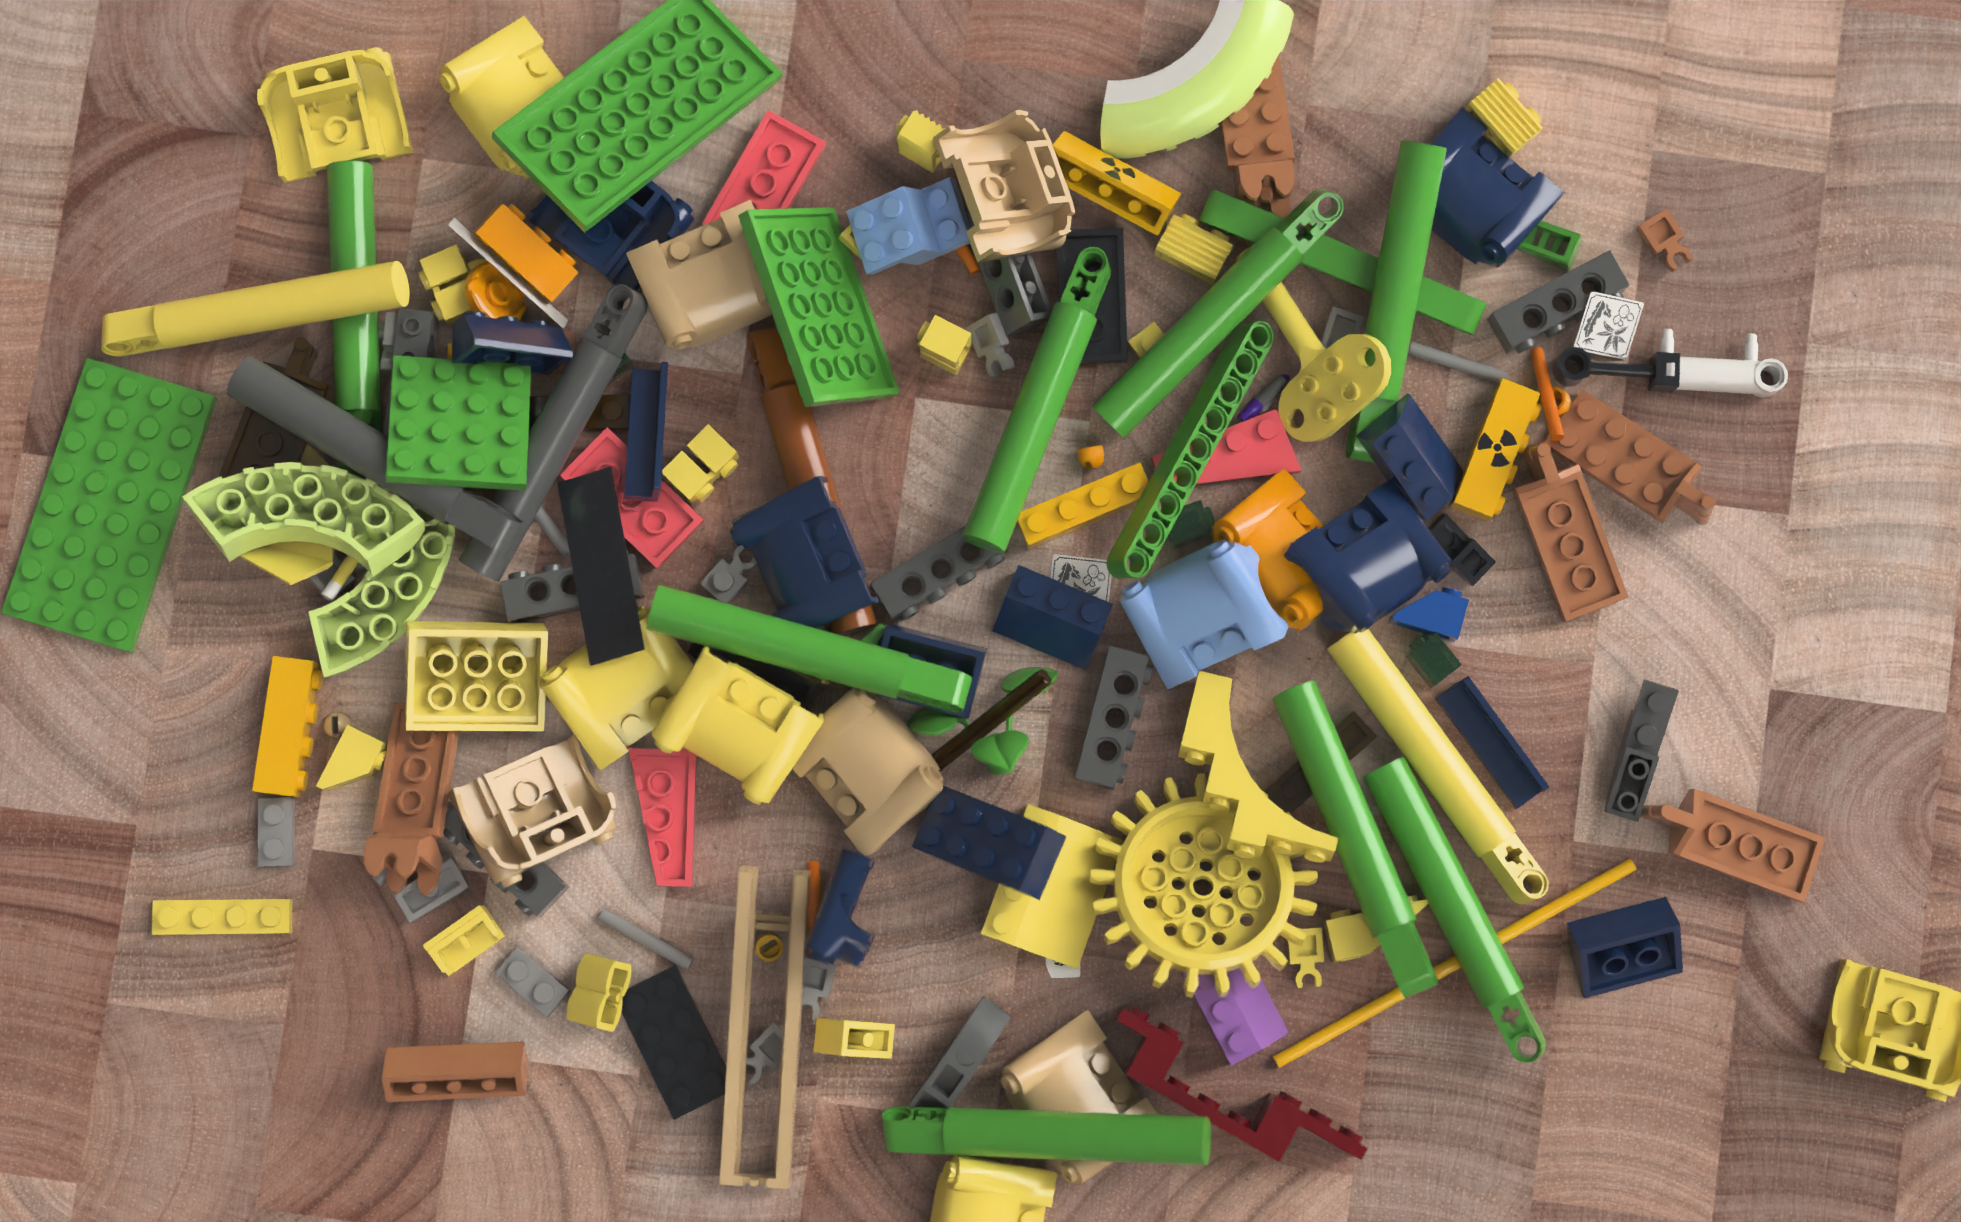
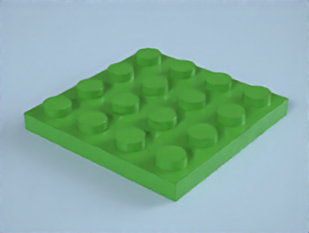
M393 355L386 482L526 491L531 366L478 361L477 364L452 363V359Z

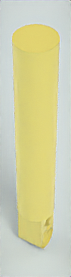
M392 261L113 312L102 317L101 350L103 353L111 356H127L405 307L409 303V283L402 264L399 261Z
M1368 629L1363 633L1358 632L1356 634L1354 631L1350 632L1327 649L1328 653L1478 858L1481 857L1511 900L1517 904H1527L1543 897L1549 887L1547 876L1515 834L1516 830L1370 630ZM1507 855L1510 858L1508 861L1505 860V857ZM1524 879L1528 880L1532 886L1531 894L1523 886Z

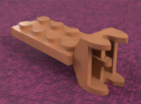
M1278 55L1271 68L1272 73L1267 79H1263L1258 88L1253 92L1254 96L1236 114L1234 112L1231 113L1220 123L1227 170L1234 171L1235 198L1256 207L1261 203H1266L1270 206L1271 213L1286 218L1290 208V193L1294 186L1293 164L1295 155L1280 57Z
M394 702L373 826V833L375 835L368 837L366 840L364 864L367 872L373 877H377L385 867L387 885L395 894H399L406 886L407 877L413 872H417V885L421 894L426 896L436 888L441 874L443 859L436 839L443 838L449 801L447 793L451 788L460 731L406 730L405 702Z

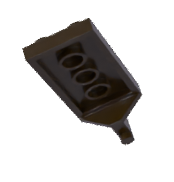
M298 337L294 341V348L286 368L263 361V363L325 399L329 386L308 377L318 352L304 337ZM246 406L218 477L221 476L223 479L244 472V468L249 467L259 469L272 467L274 463H300L307 442Z

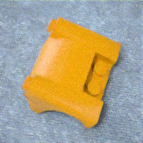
M1284 468L1236 507L1218 519L1210 535L1213 536L1214 543L1226 540L1228 543L1235 542L1246 547L1250 545L1260 557L1258 577L1267 601L1272 609L1282 619L1286 620L1289 628H1294L1296 632L1305 630L1322 614L1323 602L1318 588L1311 577L1300 566L1288 561L1284 554L1292 542L1315 527L1320 529L1323 525L1301 501L1306 494L1305 490Z

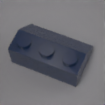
M467 312L453 323L452 363L477 364L478 361L515 363L522 366H531V373L550 375L573 358V350L562 328L549 326V322L537 320L524 323L517 322V318L512 316H501L495 319L487 318L481 312Z
M1407 393L1356 437L1388 481L1392 479L1419 517L1428 520L1452 500L1464 470L1415 400Z
M1018 565L992 632L1086 670L1113 604Z
M889 623L885 628L881 647L906 653L911 658L957 670L972 677L964 710L961 713L942 710L899 697L894 700L969 719L988 648Z
M1666 897L1567 923L1569 949L1584 998L1683 972L1681 927Z

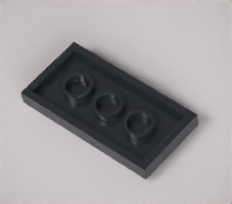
M1123 228L1071 230L1066 236L1065 243L1060 248H1057L1058 302L1062 298L1077 258L1084 249L1088 247L1102 249L1107 256L1111 268V276L1095 313L1097 323L1080 364L1127 363ZM1092 262L1087 266L1086 270L1096 272L1102 267V263ZM1084 292L1083 297H1087V298H1088L1087 293Z
M677 965L628 988L622 997L621 1013L673 1120L725 1094L726 1066Z

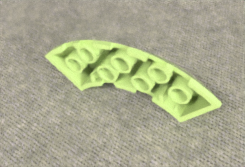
M402 499L424 520L425 530L419 541L406 554L374 577L367 571L364 575L365 578L352 591L347 592L332 603L309 611L324 678L346 672L369 661L386 650L406 632V621H416L432 600L448 565L455 537L454 525L450 523L446 525Z

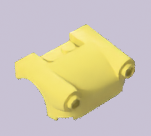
M523 16L443 64L440 70L439 81L444 90L450 94L449 101L455 112L494 164L502 172L506 170L529 179L530 177L492 139V132L564 77L542 49L544 43L542 38L526 17Z
M370 48L365 51H347L283 66L264 75L265 79L259 82L260 89H257V101L271 133L277 160L278 176L284 183L317 176V171L326 170L327 165L333 162L364 161L380 157L381 160L414 153L389 53L382 52L381 48Z
M643 606L637 607L644 650L591 666L585 644L565 658L559 665L553 666L541 676L544 681L540 684V688L568 724L600 771L627 753L629 746L656 727L664 713L669 697L677 693L694 666L674 637L646 629L651 607L646 609Z
M704 646L682 686L674 696L671 695L669 697L664 713L652 732V736L655 739L654 744L660 750L669 754L673 750L680 751L683 747L742 781L743 795L752 803L760 805L762 802L770 803L824 722V714L820 712L817 716L800 707V702L795 700L790 694L737 663L723 662L709 653V647Z
M1840 959L1819 1060L1825 1061L1824 1068L1836 1072L1845 1073L1846 1067L1855 1068L1915 1085L1926 1090L1925 1097L1946 1102L1947 1096L1955 1097L1957 1089L1961 1084V992L1881 968L1854 963L1849 959Z
M953 1156L950 1161L945 1163L943 1173H940L936 1185L930 1222H1043L1046 1207H1052L1058 1173L1048 1169L1012 1165L977 1156Z

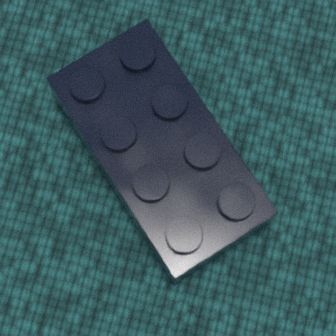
M943 786V790L931 801L912 847L936 859L1040 901L1067 836L1048 826Z

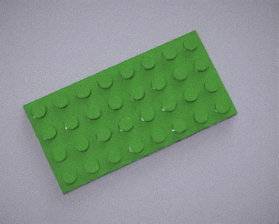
M667 0L492 132V139L585 233L778 83L783 73L710 0Z
M90 358L86 359L1 611L2 614L127 652H134L184 501L182 496L186 495L217 401L216 396Z

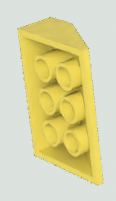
M406 621V730L544 731L546 695L540 688V684L544 681L541 676L547 671L548 630L544 623Z
M1027 804L1023 817L1048 826L1067 836L1040 901L999 884L981 934L1078 969L1097 916L1093 915L1092 904L1099 899H1103L1107 884L1097 885L1090 883V871L1092 869L1113 870L1116 859L1095 851L1096 844L1099 838L1109 840L1118 845H1122L1123 840L1058 814Z

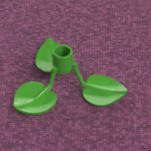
M1043 667L1018 669L1003 679L1001 687L1004 692L1010 693L1040 669L1045 670L1051 677L1052 685L1058 677V671ZM923 707L909 719L907 726L919 734L939 735L953 729L957 723L962 724L965 728L970 723L964 717ZM1013 715L1006 719V731L981 738L971 746L973 757L987 764L991 774L1012 773L1017 760L1028 747V736L1023 732L1012 730Z

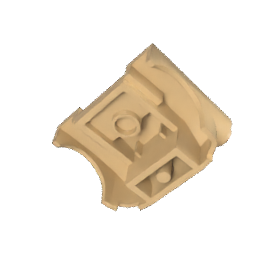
M1015 110L998 121L973 129L959 130L954 126H948L933 137L944 169L954 168L973 220L974 226L966 232L977 263L1057 249L1065 243L1067 234L1071 232V216L1075 214L1073 201L1046 129L1043 128L1040 131L1036 124L1028 118L1027 111Z
M751 200L720 212V219L659 244L658 240H655L626 253L665 345L668 348H675L676 351H680L689 347L701 346L765 319L772 314L738 217L739 214L746 210H755Z
M852 687L823 713L824 722L792 769L800 778L805 776L847 826L844 833L862 855L867 857L880 849L884 842L904 824L929 807L931 801L943 790V776L932 755L881 697L877 698L875 693Z
M575 735L556 745L543 748L489 772L464 786L453 788L447 793L494 885L501 883L503 888L521 881L520 873L525 871V869H529L585 842L593 840L596 846L613 838L612 831L617 828L613 816L616 809L612 792L603 791L593 779L582 756L579 740Z
M1089 1010L1078 1015L1049 1037L1017 1056L1002 1069L1003 1077L1001 1078V1083L1014 1110L1158 1115L1147 1097L1140 1098L1103 1041L1107 1037ZM1047 1159L1057 1171H1060L1067 1182H1074L1077 1185H1082L1113 1163L1106 1161Z

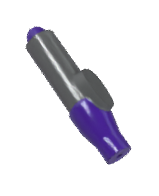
M1278 375L1255 398L1249 401L1243 411L1237 415L1238 419L1243 422L1256 415L1263 414L1273 404L1272 399L1286 387L1289 375Z

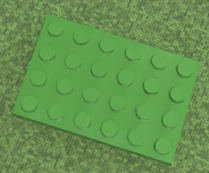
M835 207L746 210L739 214L738 217L743 228V234L750 248L754 266L758 271L765 291V297L769 302L777 331L783 342L788 362L792 368L799 394L803 399L805 407L885 399L899 394L900 391L851 252L838 239L843 230Z

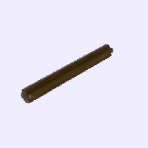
M1043 669L1036 671L935 751L932 757L938 764L939 771H942L970 749L974 742L984 738L1050 686L1052 679Z

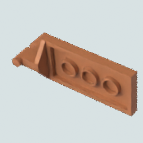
M1582 389L1569 407L1568 412L1560 419L1564 438L1559 441H1552L1549 435L1544 443L1550 445L1551 451L1572 465L1579 464L1582 472L1662 524L1676 507L1694 518L1698 524H1707L1716 501L1714 497L1706 495L1692 486L1702 466Z
M1540 443L1526 446L1522 456L1526 459L1533 480L1513 488L1562 621L1572 620L1629 598L1579 464L1558 471L1549 444Z
M1689 789L1678 808L1669 804L1644 805L1640 815L1643 819H1648L1670 828L1668 854L1794 901L1805 903L1825 837L1697 789Z

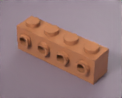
M520 1041L386 1048L381 1078L386 1101L403 1102L525 1096L528 1075L525 1043Z

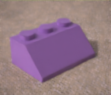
M1239 968L1226 972L1230 983L1226 997L1219 998L1215 989L1213 974H1198V987L1193 995L1225 1060L1231 1066L1264 1049L1289 1033L1262 980L1259 986L1252 989L1245 981L1244 975ZM1180 972V974L1182 975V977H1183V979H1184V981H1185V980H1186V972Z

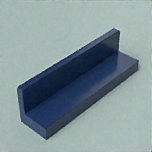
M661 362L660 370L632 368L624 499L658 502L661 490L668 362Z
M1469 676L1435 698L1515 809H1518L1537 794L1549 788L1545 779Z

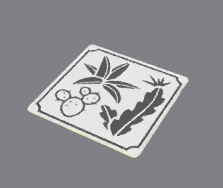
M1592 291L1589 295L1574 347L1581 348L1589 353L1626 360L1644 303Z
M1053 555L1050 578L1109 602L1112 575L1107 569V560Z

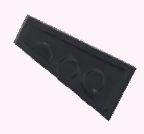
M692 642L688 653L695 659H698L704 645ZM709 647L711 655L725 663H728V661L733 664L737 663L793 696L795 700L800 702V707L810 712L822 683L821 679Z

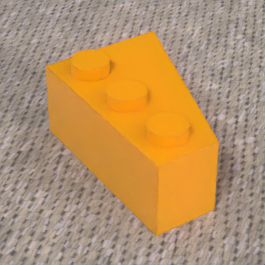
M503 203L496 205L475 228L472 234L481 240L545 300L553 302L579 273L573 268L576 261L562 249L557 253L548 245L551 241L549 236L537 226L533 230L523 222L526 216L512 203L508 207Z

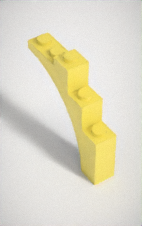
M1199 671L1178 757L1185 758L1186 762L1193 765H1211L1202 803L1209 804L1210 808L1221 812H1227L1229 809L1235 811L1227 849L1234 851V854L1239 857L1254 858V856L1261 857L1266 845L1270 846L1271 850L1277 853L1290 854L1294 852L1305 855L1304 857L1312 862L1322 863L1325 860L1331 862L1338 838L1313 830L1288 816L1267 798L1247 771L1238 753L1231 730L1229 701L1232 679Z

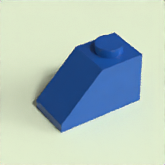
M1442 587L1441 591L1435 590L1390 616L1388 623L1454 642L1459 638L1469 599L1462 598V592Z

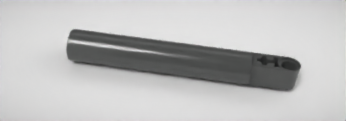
M618 284L613 286L606 294L587 331L574 349L573 358L567 362L528 433L526 491L497 489L491 500L523 521L519 532L507 553L497 551L471 536L459 558V561L485 577L500 582L621 363L625 350L647 312V300L639 292L626 285ZM630 297L629 305L623 309L624 302Z
M253 356L246 357L234 371L227 386V395L366 478L376 482L442 523L454 525L497 551L508 552L523 524V521L514 514L473 491L470 487L386 482L387 435Z

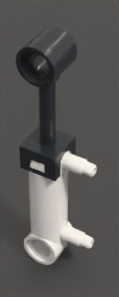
M1672 329L1662 330L1660 352H1656L1650 358V365L1593 362L1585 350L1573 347L1563 351L1555 360L1552 368L1554 378L1564 386H1575L1584 378H1589V375L1649 378V391L1672 393L1674 390L1754 394L1761 398L1770 397L1784 387L1788 379L1787 369L1779 360L1765 359L1758 361L1756 334L1746 335L1744 360L1680 357V353H1674ZM1565 360H1574L1579 366V373H1569L1565 368ZM1761 371H1767L1772 375L1774 380L1772 386L1762 382L1760 377Z

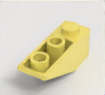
M1417 895L1408 896L1415 915L1428 905L1427 899L1418 901ZM1350 909L1330 913L1331 920H1326L1323 923L1332 964L1366 957L1380 945L1378 938L1372 936L1363 913L1351 915Z

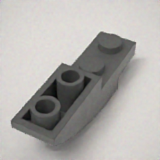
M1646 679L1643 680L1634 710L1631 709L1609 787L1605 812L1636 822L1639 821L1660 758L1658 753L1679 692L1678 689Z
M983 996L906 1107H951L994 1045L1011 1015Z

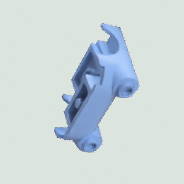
M1226 540L1213 543L1157 569L1148 575L1142 584L1139 581H1134L1122 589L1123 595L1120 597L1119 602L1167 690L1195 678L1200 670L1251 647L1255 651L1284 638L1289 625L1286 620L1282 619L1272 609L1264 595L1258 577L1260 557L1250 545L1246 547L1235 542L1228 543Z

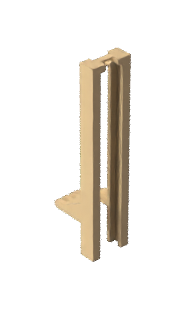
M741 866L738 873L719 1185L743 1186L744 1183H748L752 1187L762 1184L765 1185V1188L789 1190L806 954L805 944L808 939V904L811 871L793 869L790 915H784V912L775 913L774 911H770L769 914H763V911L756 910L759 867ZM756 930L789 932L773 1175L740 1173L753 949Z

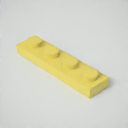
M292 899L153 900L152 935L292 933Z

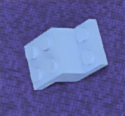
M948 177L921 190L902 186L846 211L865 272L869 275L876 274L899 263L921 265L970 244L966 231L971 226L955 178Z

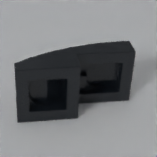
M1442 513L1428 528L1452 560L1449 567L1469 585L1474 586L1496 563L1473 538H1469L1447 514Z

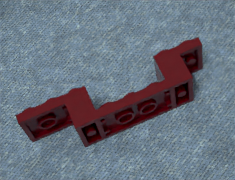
M1130 1005L1128 1010L1122 1007L1119 1008L1114 1020L1143 1036L1123 1071L1126 1075L1192 1113L1208 1117L1213 1125L1278 1162L1282 1159L1299 1126L1359 1160L1363 1159L1368 1148L1360 1144L1363 1139L1362 1136L1342 1125L1337 1131L1330 1127L1332 1119L1310 1108L1308 1113L1299 1109L1302 1102L1285 1092L1280 1091L1278 1096L1269 1093L1249 1129L1251 1121L1232 1110L1226 1116L1218 1111L1221 1104L1202 1093L1197 1098L1187 1093L1190 1086L1172 1076H1169L1168 1080L1165 1081V1076L1184 1042L1177 1039L1180 1032L1162 1022L1159 1023L1158 1027L1147 1022L1150 1015L1133 1005Z

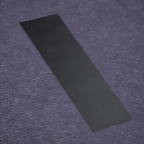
M607 467L559 482L558 490L589 663L592 666L642 651L645 648L612 469Z

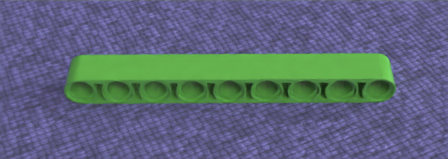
M1211 189L1198 221L1254 244L1271 226L1276 228L1285 218ZM1298 224L1296 227L1298 235L1303 236L1305 233L1303 226ZM1322 235L1303 254L1305 259L1300 263L1301 265L1372 294L1378 257L1326 235ZM1423 276L1416 313L1459 331L1474 335L1487 303Z
M1256 321L1239 324L1230 333L1108 555L1107 569L1113 577L1117 579L1141 578L1151 568L1272 346L1274 333L1268 323ZM1221 389H1222V392H1223V397H1221V394H1220V390H1221ZM1205 416L1207 417V422H1208L1207 426H1206V423H1205ZM1174 473H1176V475H1177V481H1176V482H1175V480H1174ZM1159 500L1161 502V511L1158 507ZM1143 529H1145L1146 532L1145 540L1143 538ZM1128 557H1129V560H1130V567H1129V569H1128V567H1127V559H1128Z

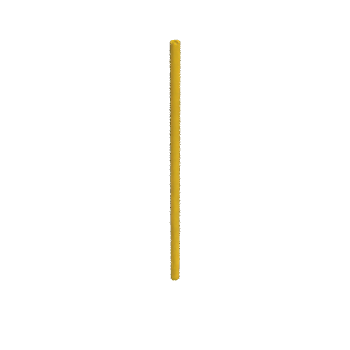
M1630 858L1497 931L1496 933L1502 945L1636 871L1637 868ZM1455 955L1433 967L1437 980L1461 968ZM1399 987L1272 1057L1278 1068H1281L1404 1000L1405 997L1402 995Z

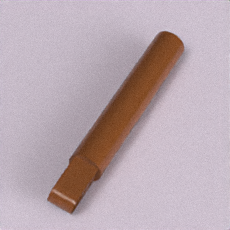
M776 326L748 332L747 344L762 392L760 398L788 490L817 476L827 477L828 482L824 483L830 500L835 501L837 508H840L844 517L812 408L805 407L803 399L799 394L796 379ZM872 605L837 619L830 623L829 626L832 633L849 636L873 628L877 625Z

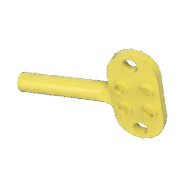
M1247 248V249H1245L1243 252H1241V253L1237 256L1236 261H1237L1249 248ZM1281 282L1262 302L1298 356L1301 368L1299 373L1286 385L1281 393L1278 403L1279 416L1285 430L1291 437L1302 442L1322 441L1333 435L1381 394L1387 386L1391 375V359L1386 347L1377 338L1367 334L1346 335L1330 347L1325 348ZM1370 348L1374 351L1376 357L1375 363L1371 367L1365 362V353ZM1298 409L1304 415V422L1301 427H1298L1294 422V414Z

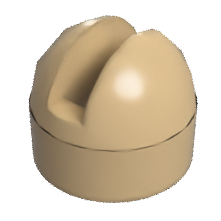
M333 712L324 721V731L329 737L340 740L346 726L353 727V723L348 715L342 712ZM334 717H338L339 733L334 734Z

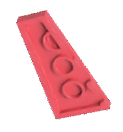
M1277 409L1226 428L1195 486L1222 481H1238V479L1270 477L1276 475L1284 468L1289 474L1300 473L1301 468ZM1165 452L1151 457L1155 469ZM1174 473L1175 482L1177 481L1176 473Z
M628 748L657 886L693 887L697 755L688 750H673L669 754L660 749Z

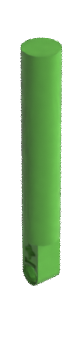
M1401 140L1365 334L1377 338L1386 347L1391 359V375L1387 386L1381 394L1351 419L1346 445L1347 459L1375 463L1356 436L1393 406L1396 401H1399L1447 152L1445 147ZM1370 348L1365 353V362L1371 367L1375 363L1376 357L1374 351Z
M338 161L327 165L330 273L375 265L376 237L373 165L363 161ZM378 312L333 319L335 405L382 432ZM337 460L338 468L347 470L349 474L360 478H366Z
M1321 188L1312 191L1276 228L1271 226L1092 407L1125 439L1305 259L1303 254L1341 217L1344 210L1341 197L1327 189ZM1329 197L1331 199L1330 210L1325 214H1320L1318 211L1319 202L1323 198ZM1298 224L1304 225L1303 230L1305 233L1303 236L1298 235V230L1296 229Z
M1088 247L1079 254L1060 302L1054 304L962 533L963 539L985 550L1004 554L1097 323L1095 313L1111 276V268L1107 256L1100 248ZM1092 262L1102 263V267L1096 272L1086 270L1087 266ZM1084 292L1087 293L1088 298H1087V297H1083Z
M660 584L655 592L646 626L647 630L889 698L897 699L899 697L955 713L963 712L972 677L966 673L914 659L906 653Z
M1305 682L1277 694L1272 700L1330 836L1338 838L1336 846L1338 856L1373 937L1378 938L1402 995L1408 998L1437 986V976L1413 922L1417 918L1316 682Z
M1401 757L1367 774L1363 778L1422 893L1428 900V904L1482 1009L1488 1007L1514 1058L1522 1063L1534 1062L1544 1053L1546 1040L1521 993V990L1525 987L1406 758ZM1507 1006L1511 1010L1518 1009L1520 1014L1516 1017L1517 1024L1513 1019L1507 1020L1504 1014L1508 1011ZM1522 1037H1531L1535 1040L1537 1044L1535 1054L1529 1055L1521 1050L1520 1039Z
M902 1106L889 1108L882 1113L885 1148L888 1151L898 1153L1207 1165L1211 1148L1210 1121L1205 1116Z

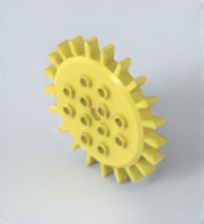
M1197 774L1193 786L1195 797L1182 799L1178 794L1176 783L1170 777L1165 779L1163 785V793L1168 803L1158 808L1152 804L1150 798L1142 790L1135 794V804L1144 815L1137 824L1117 811L1112 815L1111 823L1113 826L1127 835L1123 845L1115 844L1106 839H1098L1095 851L1116 859L1117 863L1115 870L1092 869L1090 871V883L1113 885L1114 897L1103 898L1093 902V915H1104L1109 912L1118 911L1122 923L1111 927L1105 933L1104 941L1107 945L1113 944L1127 935L1133 939L1138 946L1128 954L1125 967L1129 970L1138 966L1146 955L1160 962L1153 976V986L1160 988L1166 982L1168 972L1173 968L1186 972V980L1183 985L1185 997H1193L1198 987V974H1213L1215 989L1219 998L1226 997L1230 985L1226 972L1239 968L1244 975L1245 981L1253 989L1259 986L1261 980L1259 972L1252 961L1263 955L1279 971L1287 964V959L1283 953L1273 946L1278 936L1286 938L1293 944L1302 946L1307 934L1286 921L1290 912L1304 916L1314 915L1317 903L1293 896L1294 886L1315 884L1318 879V873L1314 870L1293 871L1290 859L1303 856L1302 854L1294 852L1281 854L1274 852L1270 846L1266 845L1261 857L1243 858L1231 853L1227 849L1235 811L1229 809L1227 812H1221L1210 808L1209 804L1202 803L1207 784L1205 774ZM1188 835L1191 837L1192 842L1190 844H1183L1180 841V836ZM1160 853L1164 856V861L1155 862L1152 859V855ZM1208 862L1211 864L1212 869L1210 871H1203L1200 868V864ZM1249 871H1256L1260 878L1258 880H1251L1247 873ZM1200 879L1207 880L1212 886V892L1206 896L1197 894L1193 889L1194 882ZM1180 880L1183 882L1184 888L1177 890L1173 888L1172 882ZM1228 889L1232 893V897L1225 899L1221 897L1220 891ZM1146 899H1153L1157 905L1154 908H1147L1144 905V901ZM1194 908H1201L1204 911V916L1195 917L1192 910ZM1249 917L1252 920V925H1242L1240 918ZM1172 926L1176 929L1177 933L1174 936H1168L1165 934L1164 928ZM1220 935L1224 938L1225 943L1216 945L1212 941V937Z

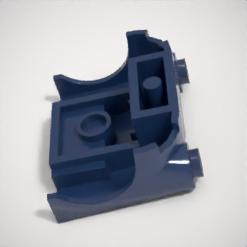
M1462 107L1430 143V145L1447 148L1432 231L1475 265L1481 262L1500 267L1506 263L1565 192L1540 171L1535 177H1532L1483 136L1488 128Z
M650 181L585 233L548 195L526 216L529 223L540 228L553 241L559 242L607 278L612 285L623 284L640 294L642 292L641 286L626 253L655 240H658V243L661 244L686 232L694 221L691 215L693 209L680 198L674 201L665 190L653 181Z
M817 476L733 519V527L730 528V534L737 546L742 545L746 549L751 548L777 610L772 616L825 631L830 623L852 612L879 602L878 597H871L864 580L867 577L865 574L866 569L840 508H837L835 501L830 500L824 483L828 482L827 477Z
M1392 479L1368 493L1362 502L1320 529L1315 527L1292 542L1284 554L1288 561L1297 564L1306 571L1318 588L1323 602V610L1319 619L1321 623L1330 631H1333V629L1344 632L1354 631L1355 634L1365 632L1374 623L1415 597L1427 582L1431 580L1435 583L1440 582L1451 572L1448 566L1452 563L1448 554Z
M843 847L805 944V948L811 950L808 957L826 964H834L835 960H839L856 968L862 967L875 936L859 928L851 917L869 871L875 863L869 857Z

